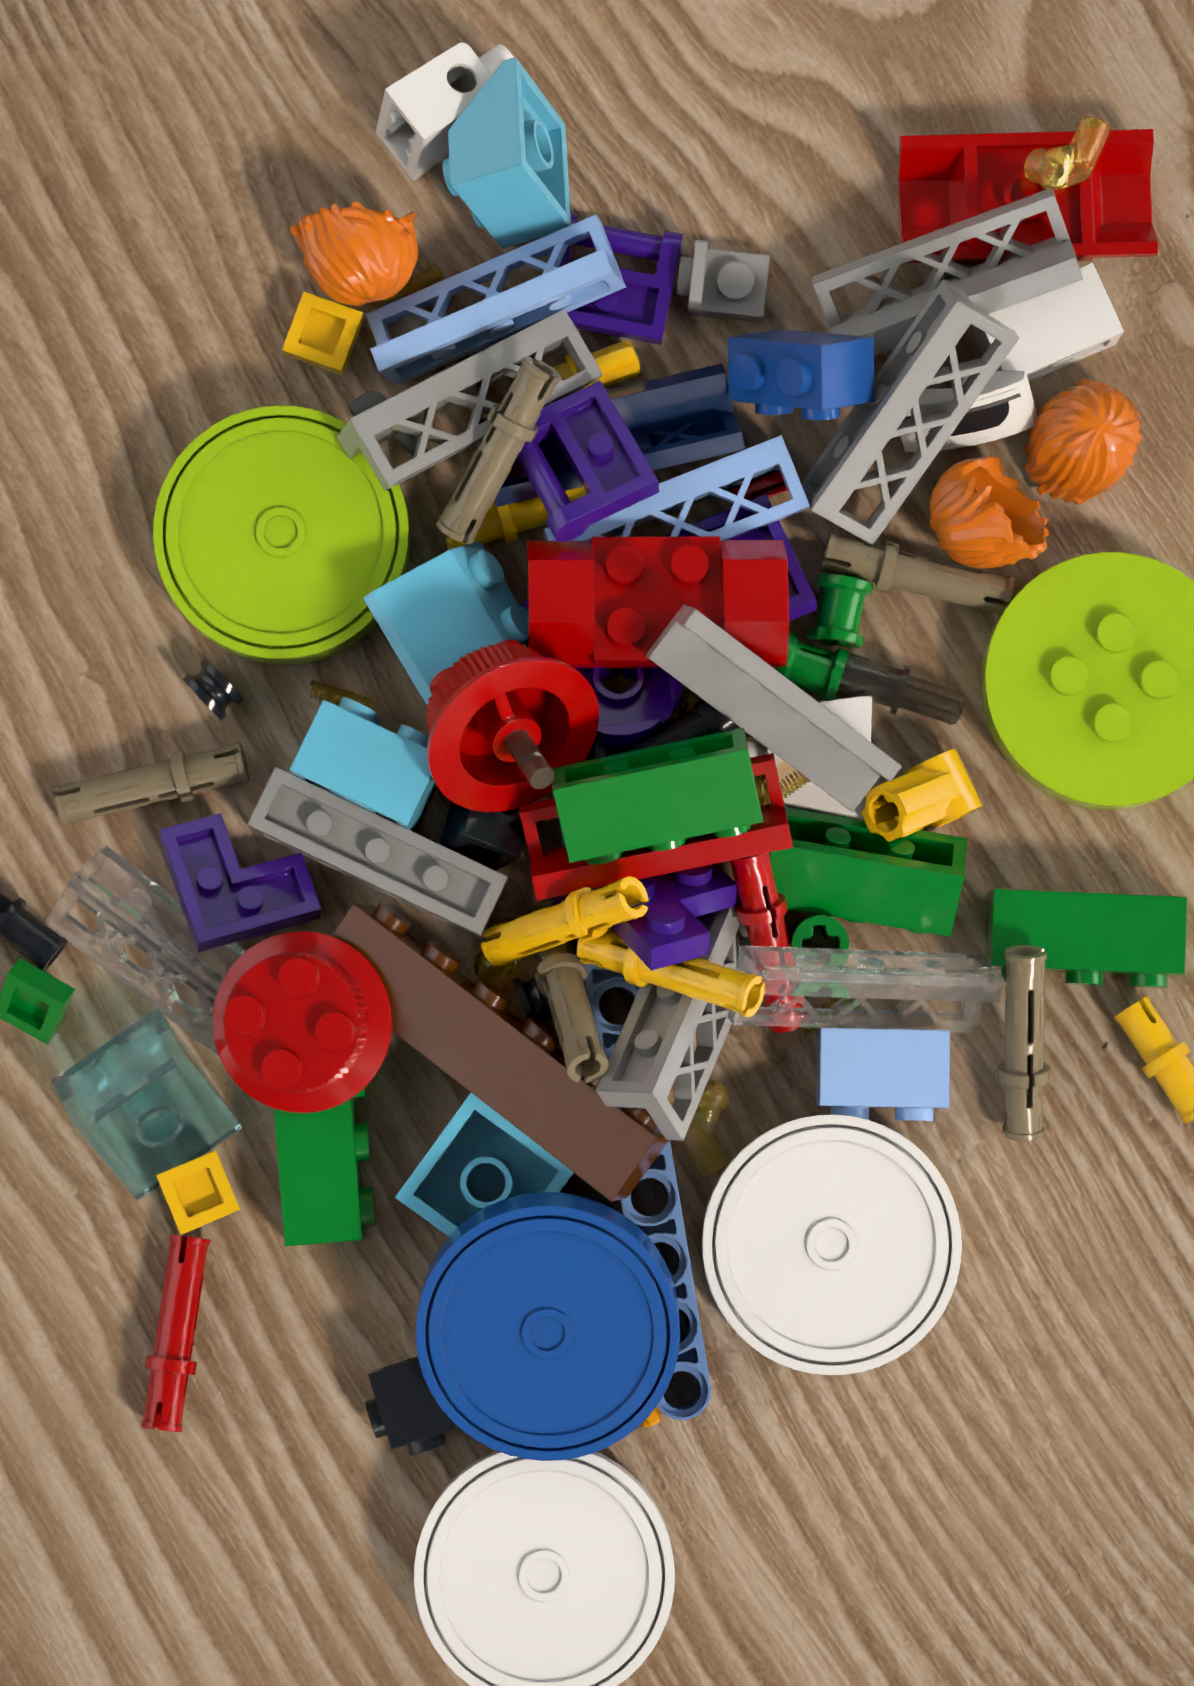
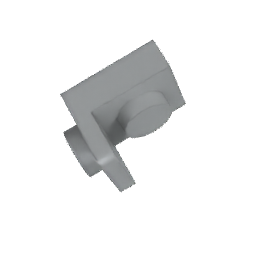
M695 240L694 258L681 256L677 294L689 296L687 314L762 322L770 255L707 249L708 241Z

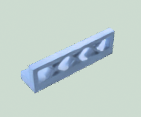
M595 214L366 313L377 344L376 347L370 350L379 373L397 386L500 342L563 309L566 312H570L626 288L600 218ZM588 237L592 238L596 252L559 267L568 246ZM551 254L547 263L537 260ZM527 265L543 272L542 275L502 292L510 271ZM493 279L490 288L480 285ZM470 290L485 297L484 300L444 317L452 297L456 294ZM435 304L432 313L423 310L424 308ZM410 314L428 321L427 325L394 339H391L386 326Z
M782 435L659 483V493L590 525L582 535L571 541H591L592 537H612L619 533H622L621 537H629L632 528L654 519L674 527L670 537H678L681 530L693 536H720V540H730L806 510L810 505ZM778 470L781 472L791 497L790 501L769 509L744 499L751 481ZM741 485L738 495L728 492V490ZM712 496L733 504L724 527L707 532L684 522L692 504ZM739 507L755 513L733 523ZM682 509L678 519L667 515ZM549 527L544 529L545 540L556 541Z

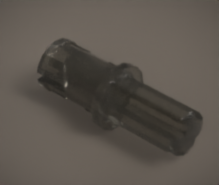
M852 652L848 653L837 690L838 692H844L856 697L872 696V701L890 707L889 713L893 715L896 714L898 708L950 725L956 724L959 721L965 704V695L962 692L909 675L910 666L905 665L902 670L872 661Z

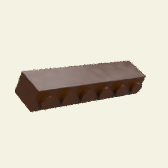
M379 902L376 907L373 905L353 904L331 936L348 943L361 952L379 973L391 1003L392 1031L611 1202L628 1198L669 1141L665 1139L646 1108L606 1107L595 1091L601 1078L585 1083L580 1063H578L581 1074L579 1083L569 1078L563 1051L556 1047L559 1043L558 1035L552 1029L535 1018L529 1017L524 1022L506 1008L511 1000L505 993L484 979L479 978L476 983H473L456 970L461 961L452 952L435 941L429 940L424 945L407 932L411 922L391 906L383 902Z

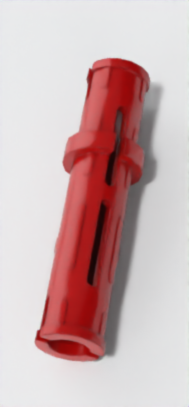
M769 853L731 860L729 862L731 863L739 902L735 906V912L738 922L746 926L756 975L763 978L761 981L765 983L763 1002L767 1015L768 1029H772L776 1033L799 1029L808 1022V1015L804 1009L795 963L783 918L788 910L786 898L782 893L777 892Z
M169 1234L170 1245L153 1355H146L144 1367L151 1369L144 1417L141 1420L140 1427L182 1432V1418L189 1375H196L197 1362L191 1361L207 1251L211 1239Z

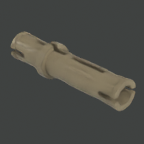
M528 356L523 358L515 379L500 405L495 404L492 406L487 416L490 424L464 471L451 500L436 523L437 528L445 535L459 542L463 540L466 544L474 542L476 534L482 525L481 523L504 484L516 457L521 452L525 442H532L538 432V426L535 424L541 414L540 412L561 378L559 372L540 360H533Z
M834 532L829 533L827 539L828 546H825L820 572H830L875 583L874 590L885 593L891 587L996 613L998 616H1001L1008 607L1007 602L1011 603L1015 586V577L1013 576L1006 577L899 550V543L886 541L885 546L871 545L868 542L840 536Z
M236 742L201 753L186 755L183 750L170 753V759L101 775L80 782L56 785L53 789L59 818L62 825L66 826L89 818L147 806V804L164 800L168 801L180 798L181 802L195 800V794L227 785L250 782V776L241 742Z
M570 940L535 954L538 963V972H535V980L540 993L548 999L569 1078L579 1083L581 1074L578 1063H580L585 1083H590L605 1075L609 1062L604 1053L584 987V980H587L588 976L584 963L579 961L580 957L575 955Z
M1017 945L1011 946L1004 951L1006 959L1005 1061L998 1066V1080L1004 1085V1125L1002 1126V1134H1005V1137L1011 1140L1032 1141L1044 1135V1127H1042L1043 1086L1050 1081L1049 1065L1043 1062L1045 960L1047 959V952L1038 946Z

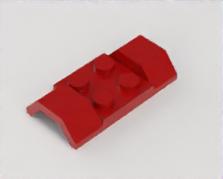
M1154 129L900 136L898 162L900 244L1052 188L1078 261H1092L1093 258L1157 256L1158 240L1152 224L1151 199ZM1044 211L1020 220L1011 238L1031 246L1055 237L1047 212ZM1003 227L995 229L993 231L1000 233ZM975 237L959 243L951 261L966 262V264L985 263L994 245ZM943 249L933 253L940 256ZM1004 250L1002 256L1007 255V254L1012 253V252H1010V251H1008V250ZM911 260V261L906 262V263H922V262H919V261H917V260Z
M720 536L592 537L591 541H568L562 543L557 541H527L528 647L537 650L543 657L563 661L574 668H660L645 655L683 604H686L698 610L771 667H786L789 589L788 558L784 540H720Z

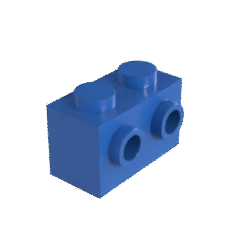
M786 329L727 337L729 401L755 403L756 414H789L793 412V408H801V417L803 419L829 420L840 417L841 407L875 402L874 337Z

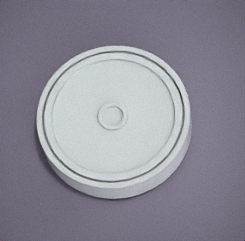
M816 1115L799 1118L780 1124L753 1139L737 1153L719 1176L709 1197L702 1223L701 1254L704 1273L710 1292L724 1318L743 1340L765 1357L794 1370L811 1374L847 1375L864 1372L893 1361L909 1351L927 1335L943 1314L957 1283L961 1264L962 1240L959 1216L949 1188L938 1169L918 1147L901 1134L884 1125L854 1116Z
M494 1451L478 1459L455 1477L437 1499L421 1531L414 1562L415 1599L425 1632L443 1661L470 1686H618L642 1665L660 1639L671 1610L675 1585L672 1546L663 1517L654 1500L631 1473L612 1459L598 1452L573 1459L540 1461L523 1459Z

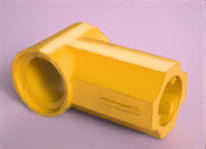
M954 748L904 772L905 775L895 778L891 782H885L869 790L866 794L865 808L861 814L870 833H877L890 842L920 831L926 826H930L931 830L939 828L981 808L983 804L957 749Z

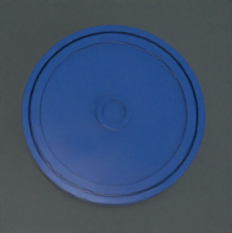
M537 1192L504 1199L487 1206L463 1222L446 1239L429 1266L420 1294L415 1328L416 1348L423 1377L431 1394L445 1414L466 1434L491 1449L510 1456L540 1461L566 1460L593 1454L613 1445L634 1431L652 1413L667 1390L675 1370L680 1343L679 1306L676 1289L666 1262L653 1242L631 1220L607 1205L586 1197L557 1192Z

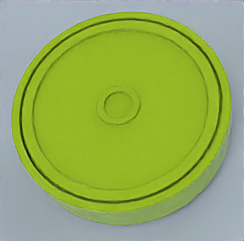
M275 405L245 410L215 423L198 435L178 456L169 470L156 502L153 519V544L157 567L165 588L184 617L199 633L223 650L244 659L271 665L304 664L335 655L365 637L378 624L363 598L407 572L411 551V529L401 487L398 484L384 491L363 453L351 459L348 458L337 439L346 422L327 413L298 406Z
M1100 552L1068 559L1049 568L1030 581L1014 597L991 632L982 661L980 682L983 712L990 733L1004 758L1022 778L1039 791L1069 805L1094 810H1123L1146 805L1168 796L1194 779V581L1168 564L1153 558L1132 553Z

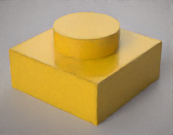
M303 291L282 352L285 356L343 376L362 326L364 314L361 311Z
M216 1150L156 1175L180 1235L241 1210Z

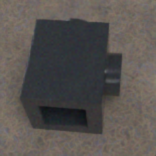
M451 801L439 844L496 871L521 857L526 838L519 808L500 812H481L464 808Z
M418 1356L373 1370L368 1374L375 1398L365 1401V1405L376 1438L387 1436L391 1450L406 1445L409 1456L446 1444L443 1433L454 1430L456 1424L445 1414L431 1394L423 1377Z

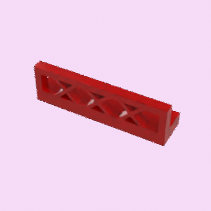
M774 753L751 758L754 776L765 774L771 802L770 804L760 805L763 817L762 823L752 824L748 831L733 837L721 838L714 836L713 833L687 838L683 845L671 850L653 851L647 846L624 851L618 859L604 864H587L585 860L569 863L566 846L543 851L537 822L559 817L555 799L519 806L531 859V879L536 900L567 895L584 887L591 889L605 887L628 876L639 880L793 848Z

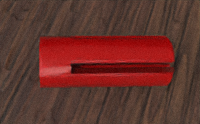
M780 470L751 481L744 499L750 501L765 494L770 498L788 491ZM741 485L730 489V492L738 495Z

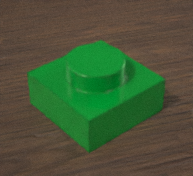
M19 958L7 973L0 992V1019L48 1045L60 1029L75 988Z

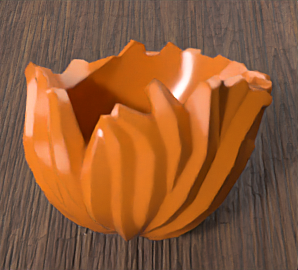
M358 201L351 203V206L341 208L337 203H334L330 209L326 207L319 208L318 213H310L304 218L299 219L298 224L290 228L291 234L295 236L305 256L303 265L310 272L319 288L330 298L346 305L362 306L365 303H372L373 301H380L394 296L408 283L418 261V244L414 230L416 215L414 212H410L401 218H396L391 209L383 212L366 210Z
M1083 378L1079 380L1078 386H1072L1067 391L1060 392L1052 397L1041 409L1036 411L1037 420L1035 421V426L1028 429L1031 434L1029 443L1024 446V453L1028 454L1026 458L1027 464L1023 467L1028 473L1029 479L1038 483L1037 491L1039 495L1049 493L1052 499L1062 498L1066 503L1074 502L1075 505L1086 502L1104 490L1108 491L1121 477H1124L1126 469L1134 463V455L1138 452V446L1142 440L1140 433L1142 422L1139 419V411L1134 408V403L1122 391L1111 387L1107 383Z
M990 455L985 458L967 459L954 464L940 476L930 499V526L937 534L938 545L945 549L948 556L954 561L969 567L987 569L1002 567L1006 564L1014 565L1023 558L1028 557L1032 560L1047 549L1045 537L1049 536V532L1044 527L1047 524V519L1039 515V501L1027 499L1026 495L1018 488V481L1003 475L1000 457L993 458Z

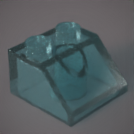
M158 1008L145 1015L51 1081L74 1126L137 1200L160 1185L156 1177L157 1174L204 1155L242 1128L240 1121L190 1048Z

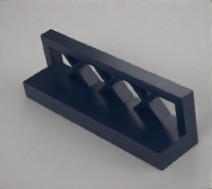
M722 363L606 390L652 470L745 449L742 431L735 417L732 401H729V385ZM481 419L479 421V424L487 421L488 419ZM554 435L541 440L538 445L564 491L583 487ZM517 457L494 500L496 507L539 497Z

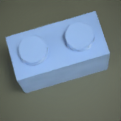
M820 1028L817 1030L816 1106L831 1107V1115L854 1116L869 1120V1107L895 1108V1120L933 1121L934 1108H949L950 1030Z

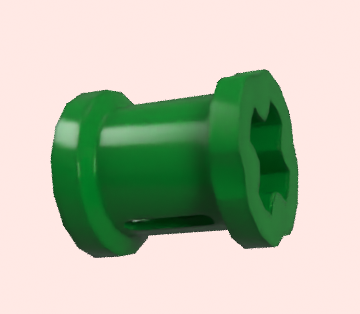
M818 574L816 585L821 589L817 615L815 625L807 629L806 638L831 646L862 648L864 637L858 632L865 597L872 595L874 585L868 581L844 575Z
M789 632L786 667H776L775 670L800 689L821 695L822 701L834 700L849 651L839 648L834 653L799 642L797 634Z
M816 915L807 918L798 925L790 938V948L794 963L809 975L821 976L831 973L844 962L849 953L850 940L847 930L839 921L830 916ZM815 928L822 929L825 939H835L836 949L826 954L825 963H817L813 952H803L802 942L808 941L812 937L813 929Z

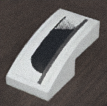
M996 371L941 450L991 442L1034 427L1037 420V412L1026 371ZM969 376L962 377V385ZM925 389L918 399L921 416L945 410L954 398L953 389ZM909 411L904 420L912 418L911 411ZM932 428L924 430L925 438ZM915 433L902 435L901 440L905 452H916Z

